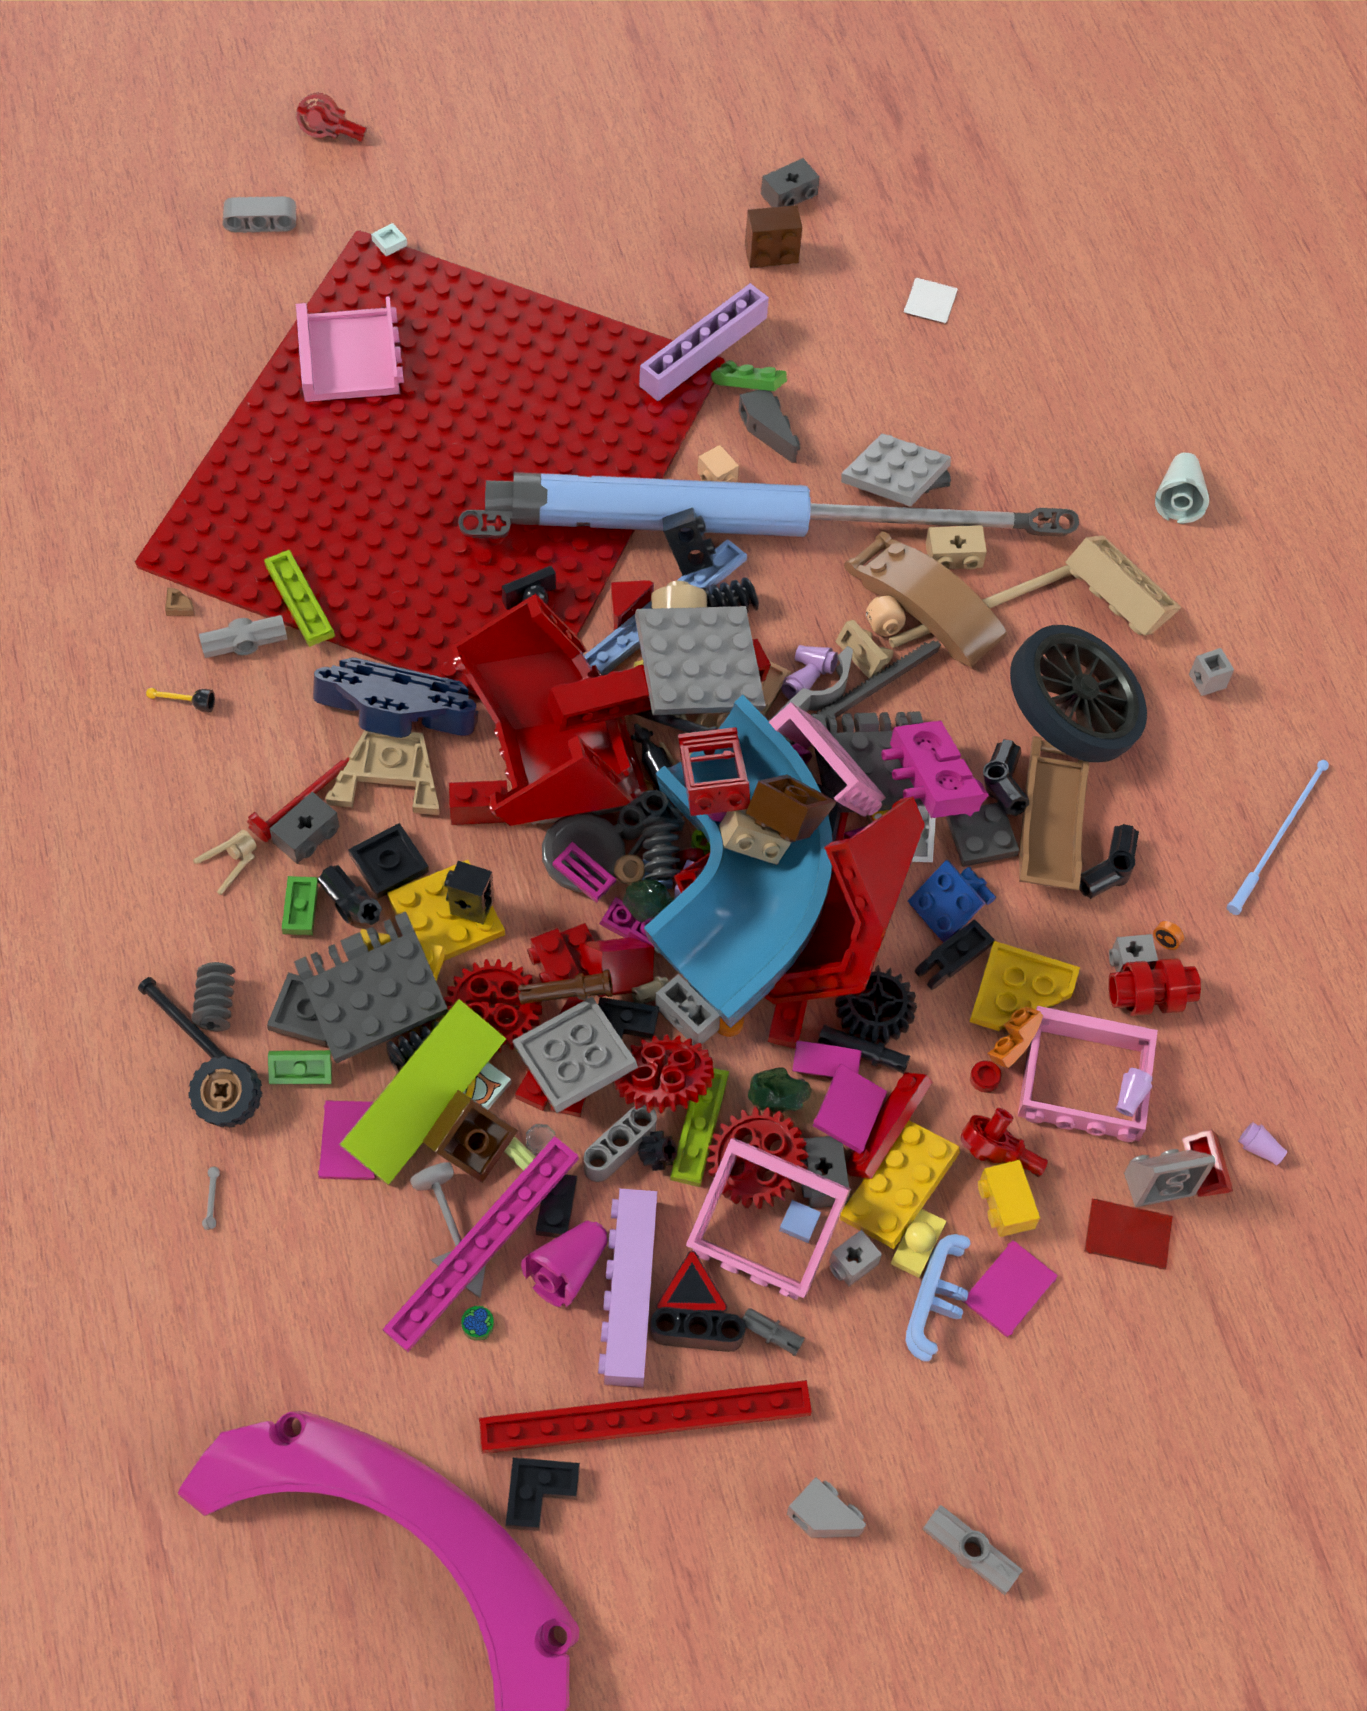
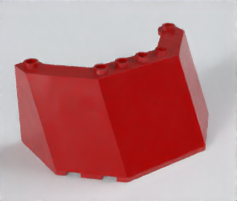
M537 594L532 595L451 646L454 659H452L453 666L458 673H464L496 725L494 733L501 744L499 752L507 766L505 774L511 782L512 789L504 795H501L499 792L490 795L491 802L489 803V808L497 819L501 818L509 826L625 806L648 789L625 716L559 732L547 707L550 688L562 683L578 682L587 677L602 676L596 665L592 667L589 665L583 655L587 649L582 641Z
M913 796L896 801L890 811L853 837L833 841L824 847L834 869V872H831L830 889L824 911L804 951L792 967L776 982L775 987L764 997L769 1002L780 1004L857 994L865 990L925 826ZM710 853L674 876L681 893L701 874L708 862Z

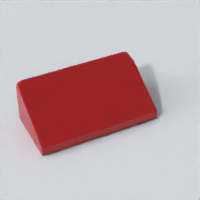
M1212 1129L1182 1138L1185 1151L1192 1150L1214 1155L1216 1160L1197 1191L1198 1197L1233 1192L1218 1135Z

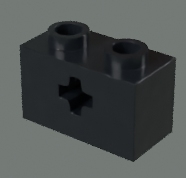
M458 861L454 871L449 870L444 887L448 889L446 901L449 902L450 914L484 924L494 901L492 871Z

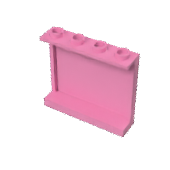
M389 296L386 297L387 308L308 314L306 303L296 304L301 379L305 402L400 394L399 383H404L402 367H397L396 363L402 362L400 347H395L394 344L399 342L398 327H393L392 323H397L396 307L390 306Z
M790 702L769 721L777 732L805 749H808L813 744L843 779L847 786L834 797L838 803L864 817L867 814L869 816L873 815L882 807L881 802L886 797L819 720Z

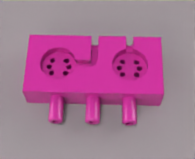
M941 720L894 727L890 742L892 748L882 750L881 756L884 761L899 759L903 768L892 771L893 779L895 781L910 779L914 788L904 789V798L913 796L914 799H921L931 819L980 810L984 793L975 778L971 779L973 774L964 759H960L961 754Z

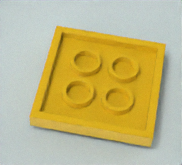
M468 859L463 861L464 863L471 864ZM456 864L387 893L388 900L396 915L407 912L419 941L443 946L447 950L443 961L505 936V929L493 906H491L484 924L450 914L449 902L446 901L448 889L444 887L449 870L454 871Z

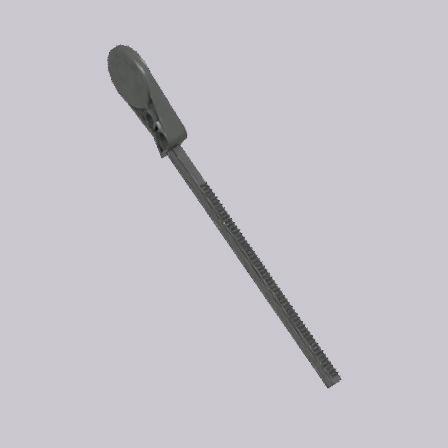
M934 640L929 644L924 642L923 645H920V648L917 647L916 650L913 649L912 653L905 654L904 658L897 659L896 663L893 662L888 668L885 667L880 673L877 672V675H873L869 680H865V683L862 682L860 686L857 685V688H853L852 691L849 690V693H845L841 698H837V701L834 700L832 704L829 703V706H825L824 709L821 708L820 712L817 710L816 714H824L825 718L828 714H834L837 718L936 654L941 644L939 641L935 642ZM784 736V738L791 744V746L796 744L794 741ZM650 790L643 792L625 806L565 816L558 819L547 830L542 842V862L549 876L561 887L575 892H583L552 866V862L571 842L576 844L616 878L614 873L615 863L620 857L625 855L623 839L633 840L641 836L642 830L647 828L642 825V820L654 817L668 818L670 822L679 824V828L671 830V832L683 830L685 821L682 817L684 815L678 808L672 806L663 792ZM656 805L660 810L653 811L647 806ZM620 811L617 824L614 826L607 819L597 816ZM631 819L635 821L637 825H627L624 822V820ZM641 836L628 855H636L642 848L643 842L648 838ZM572 852L569 854L570 857L603 885L606 881ZM564 860L562 861V863L565 866H567L571 871H573L592 889H594L595 891L598 890L583 876H581L576 870H574L569 864H567Z

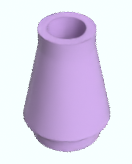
M799 645L795 653V661L805 665L814 664L823 675L826 673L832 674L837 666L838 653L834 652L832 648Z
M808 664L797 672L785 677L781 686L783 694L791 700L803 688L810 690L815 680L820 676L817 666Z
M1130 1068L1128 1073H1124L1116 1110L1132 1117L1135 1110L1153 1087L1151 1084L1152 1076L1137 1068Z
M1252 1122L1242 1133L1238 1141L1244 1145V1150L1260 1156L1275 1165H1278L1287 1154V1150L1275 1140L1262 1124L1258 1126Z

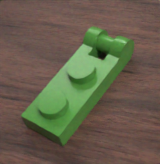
M729 360L713 371L711 378L717 385L775 391L787 382L786 371L776 370L774 367L762 369L753 368L752 365L737 366L735 362Z

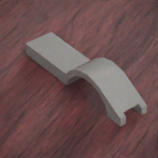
M847 646L838 655L840 664L836 667V672L840 680L833 687L818 691L803 688L771 719L790 702L808 712L809 710L817 711L821 710V708L824 709L825 706H829V703L832 704L834 700L837 701V698H841L846 690L853 649Z

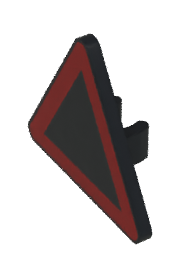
M695 1251L688 1252L656 1304L657 1310L662 1307L720 1313L727 1311L724 1299Z

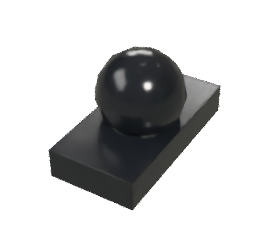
M548 566L503 585L502 602L506 609L520 604L534 594H537L547 604L549 599L548 592L556 589V572L552 566Z

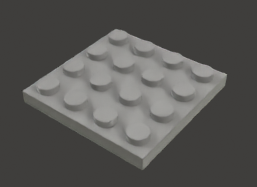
M746 606L636 610L635 619L653 715L731 712L734 702L742 695L758 711H763L766 705Z

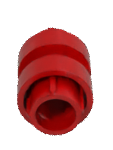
M1178 958L1158 960L1155 964V969H1150L1146 961L1126 962L1122 972L1110 973L1108 991L1112 1007H1126L1130 1016L1150 1015L1153 1012L1154 1005H1158L1163 1014L1178 1013L1185 1010L1187 1002L1199 1001L1201 982L1197 968L1195 966L1183 967L1182 962Z

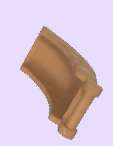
M881 532L870 546L855 558L852 557L844 563L847 572L861 579L863 586L867 590L880 596L894 597L904 610L913 615L936 636L948 650L951 658L972 667L1007 636V631L999 619L965 582L935 559L892 539L886 532ZM884 549V551L880 553L876 558H874L870 563H868L866 566H863L880 550Z
M1033 736L1025 794L1029 798V805L1023 812L1021 825L1019 882L1078 891L1082 870V824L1089 762L1079 759L1078 762L1040 757V751L1062 755L1067 754L1058 750L1049 742L1042 740V737Z

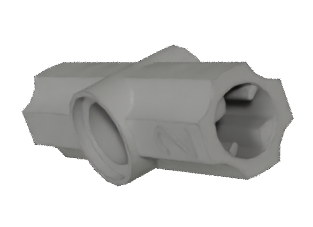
M282 615L253 622L248 618H238L230 622L227 628L200 633L199 638L204 657L209 658L235 652L238 655H249L254 653L258 646L287 640V634Z
M942 1505L936 1509L922 1529L955 1555L961 1566L975 1571L1003 1595H1006L1023 1571L993 1547L983 1533L973 1531ZM964 1544H976L980 1549V1556L972 1557L968 1555Z

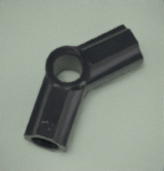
M1003 739L1002 742L997 743L990 762L983 768L985 789L990 797L997 800L1007 815L1017 816L1023 813L1029 805V798L1012 778L1021 755V747L1012 740Z
M1126 824L1115 826L1108 859L1081 873L1079 890L1085 897L1087 896L1092 899L1113 886H1122L1128 882L1135 866V853L1139 831L1134 826ZM1115 866H1120V867H1122L1124 870H1120V869L1116 868Z
M331 865L323 870L322 874L318 877V883L334 901L338 913L346 923L350 924L356 920L360 923L373 925L380 920L379 915L382 908L379 902L370 898L361 886L356 887L339 865Z

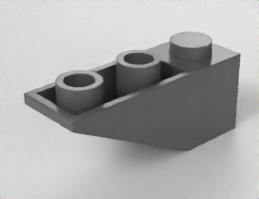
M755 390L741 394L738 412L747 431L791 463H796L800 442L798 437L793 435L790 430L788 417L786 415L783 416L778 397L773 396L772 392L767 390Z

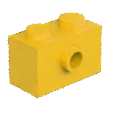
M1017 1160L984 1168L978 1181V1190L981 1198L987 1200L989 1223L992 1228L997 1229L999 1237L1035 1229L1040 1220V1215L1021 1161Z

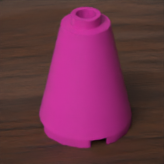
M585 1221L529 1253L522 1259L521 1268L523 1275L526 1279L531 1276L536 1283L532 1287L533 1290L546 1302L556 1307H560L563 1303L565 1307L569 1306L608 1243L605 1228L598 1222Z

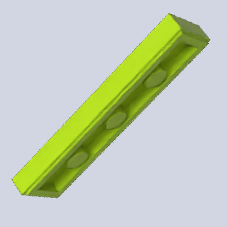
M290 550L264 559L268 572L308 646L311 647L335 637L334 630Z
M714 1068L712 1087L706 1088L707 1095H698V1103L689 1102L670 1180L701 1187L710 1151L708 1146L712 1143L729 1071Z

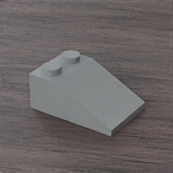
M1171 1149L1156 1157L1149 1158V1155H1141L1133 1158L1127 1166L1124 1175L1134 1206L1140 1207L1194 1196L1216 1162L1214 1155L1192 1150L1179 1152L1178 1149Z

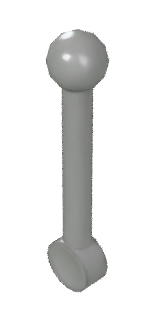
M210 1167L207 1172L210 1177L207 1218H204L202 1221V1225L206 1230L213 1229L216 1226L213 1211L216 1178L220 1175V1170L217 1167Z

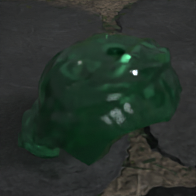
M638 880L626 888V894L622 903L636 920L645 922L647 919H654L675 899L670 896L666 887L656 880Z
M777 1067L753 1075L748 1098L759 1110L765 1111L768 1107L774 1115L778 1111L783 1113L788 1110L795 1112L802 1109L803 1102L810 1098L812 1089L809 1082H806L803 1078L794 1079L789 1076L784 1067Z

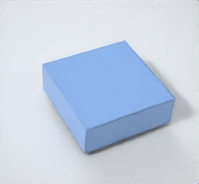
M792 1200L779 1231L809 1243L821 1212Z

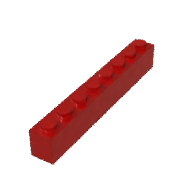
M753 639L760 680L764 682L771 663L758 639ZM638 665L623 671H612L607 675L594 678L587 677L581 681L569 684L562 683L550 688L547 707L559 732L651 710L644 665Z

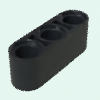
M662 1307L652 1315L650 1331L653 1340L661 1345L733 1352L739 1349L743 1343L745 1323L738 1315L730 1313ZM661 1321H668L673 1324L674 1328L664 1332L658 1329L657 1324ZM694 1324H699L706 1329V1332L701 1335H695L689 1328ZM729 1327L734 1328L738 1332V1336L727 1338L721 1331Z

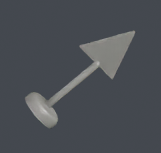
M445 1162L430 1166L411 1177L410 1182L417 1191L433 1188L455 1246H457L462 1239L440 1186L449 1181L454 1174L452 1164ZM451 1252L433 1258L431 1261L439 1266ZM486 1265L466 1286L467 1289L479 1298L481 1297Z

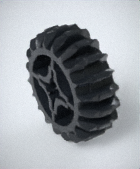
M879 965L875 967V971L871 972L865 988H872L870 992L860 993L859 996L849 994L836 998L835 1006L838 1008L836 1016L842 1019V1028L850 1027V1035L858 1033L861 1039L871 1038V1042L875 1044L877 1039L880 1038L885 1045L889 1042L890 1037L897 1041L900 1038V1032L906 1033L909 1030V1024H912L915 1019L913 1013L917 1009V1004L914 1002L916 995L915 992L910 991V982L901 983L902 974L895 977L892 976L891 967L886 970V973L881 972ZM875 997H876V1004H878V1011H877V1013L875 1012L876 1006H874V998H875ZM892 1014L896 1015L888 1021L880 1022L884 1017H892Z

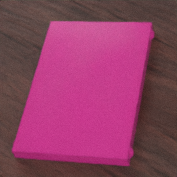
M840 1064L836 1068L819 1112L814 1119L813 1127L860 1154L865 1149V1144L887 1091Z
M325 1100L318 1170L319 1179L375 1180L376 1175L339 1145L373 1102Z
M1012 1240L970 1290L967 1300L962 1302L1008 1338L1050 1285L1056 1281L1058 1275Z

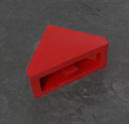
M652 581L611 582V608L614 631L630 619L637 609H642L651 601V596L654 592V583Z

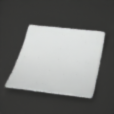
M915 278L904 312L946 323L958 289Z

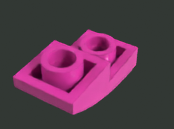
M615 897L599 924L624 938H635L652 945L648 941L644 927L656 915L644 908L640 912Z
M797 1041L792 1071L833 1078L836 1068L842 1064L858 1074L862 1051Z

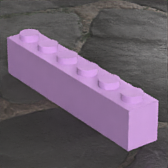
M751 283L641 364L639 386L659 401L767 319L769 297Z
M619 1188V1199H612L611 1218L617 1219L616 1230L610 1229L608 1248L614 1249V1260H607L606 1279L612 1280L611 1291H605L603 1310L609 1311V1322H602L601 1342H607L606 1354L599 1355L598 1374H604V1385L643 1388L657 1191Z

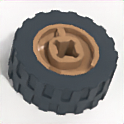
M228 1056L214 1057L210 1061L201 1064V1067L194 1072L192 1081L190 1080V1092H188L191 1100L190 1105L196 1111V1115L210 1124L229 1128L235 1127L237 1124L242 1125L248 1118H252L255 1110L260 1106L259 1102L263 1093L261 1091L262 1083L257 1077V1072L251 1069L249 1064Z

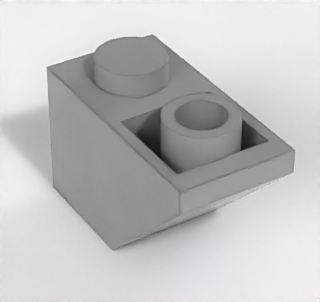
M817 1477L789 1505L787 1515L811 1538L859 1537L866 1526V1523L863 1521V1514L852 1504L848 1506L837 1497L839 1495L838 1491L825 1480L821 1482Z

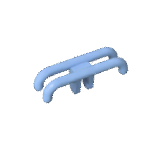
M952 1234L945 1236L939 1241L929 1257L906 1330L905 1339L912 1355L922 1361H930L932 1355L938 1351L937 1344L928 1340L924 1334L929 1311L931 1310L953 1319H960L962 1317L963 1310L960 1307L934 1295L937 1293L956 1300H967L969 1294L967 1290L940 1279L946 1256L949 1254L962 1256L964 1249L970 1246V1239L964 1235Z

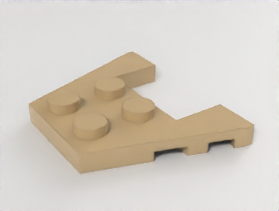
M364 730L349 756V762L337 776V782L332 791L329 790L326 795V804L329 806L353 808L357 782L414 786L416 788L412 806L413 813L439 815L440 813L423 733L411 732L407 737L397 738Z

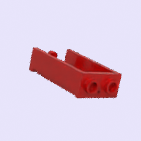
M737 727L678 734L680 759L690 815L697 816L748 809L750 804L749 781L747 779ZM716 749H733V752L724 751L723 754H715ZM704 751L706 755L690 757L689 753ZM734 757L738 778L701 783L694 782L691 762L723 758L730 759Z

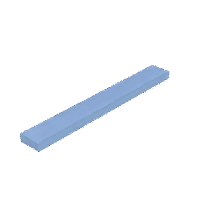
M727 539L715 549L716 554L712 555L713 566L685 576L682 575L676 581H686L699 588L705 587L709 591L711 585H717L747 560V554ZM651 601L642 609H652ZM635 614L584 655L591 667L596 665L602 676L610 673L640 648Z

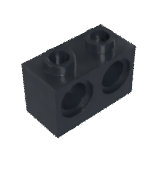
M693 507L662 518L663 532L683 576L713 566L712 555L716 554L711 538L706 539L704 534L707 531L705 522L701 515L697 517ZM682 528H690V529H691V530L686 531V532L681 531ZM694 550L701 551V552H699V553H697V554H692V553H690L691 551H694Z

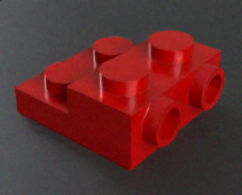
M586 923L563 932L556 928L531 938V948H528L527 952L532 964H538L542 972L539 973L541 983L573 979L578 973L590 975L579 945L584 942H593L594 939Z

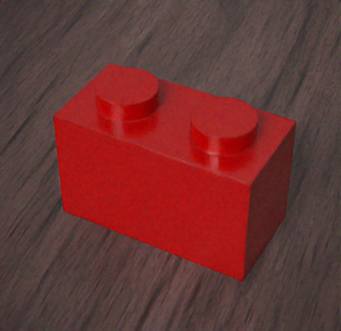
M507 780L449 782L451 825L506 823L501 818L497 819L492 814L489 803L491 802V794L499 792L501 795H504L508 792Z

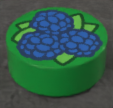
M473 1306L467 1309L461 1319L463 1333L474 1341H481L489 1337L494 1329L492 1313L483 1306Z

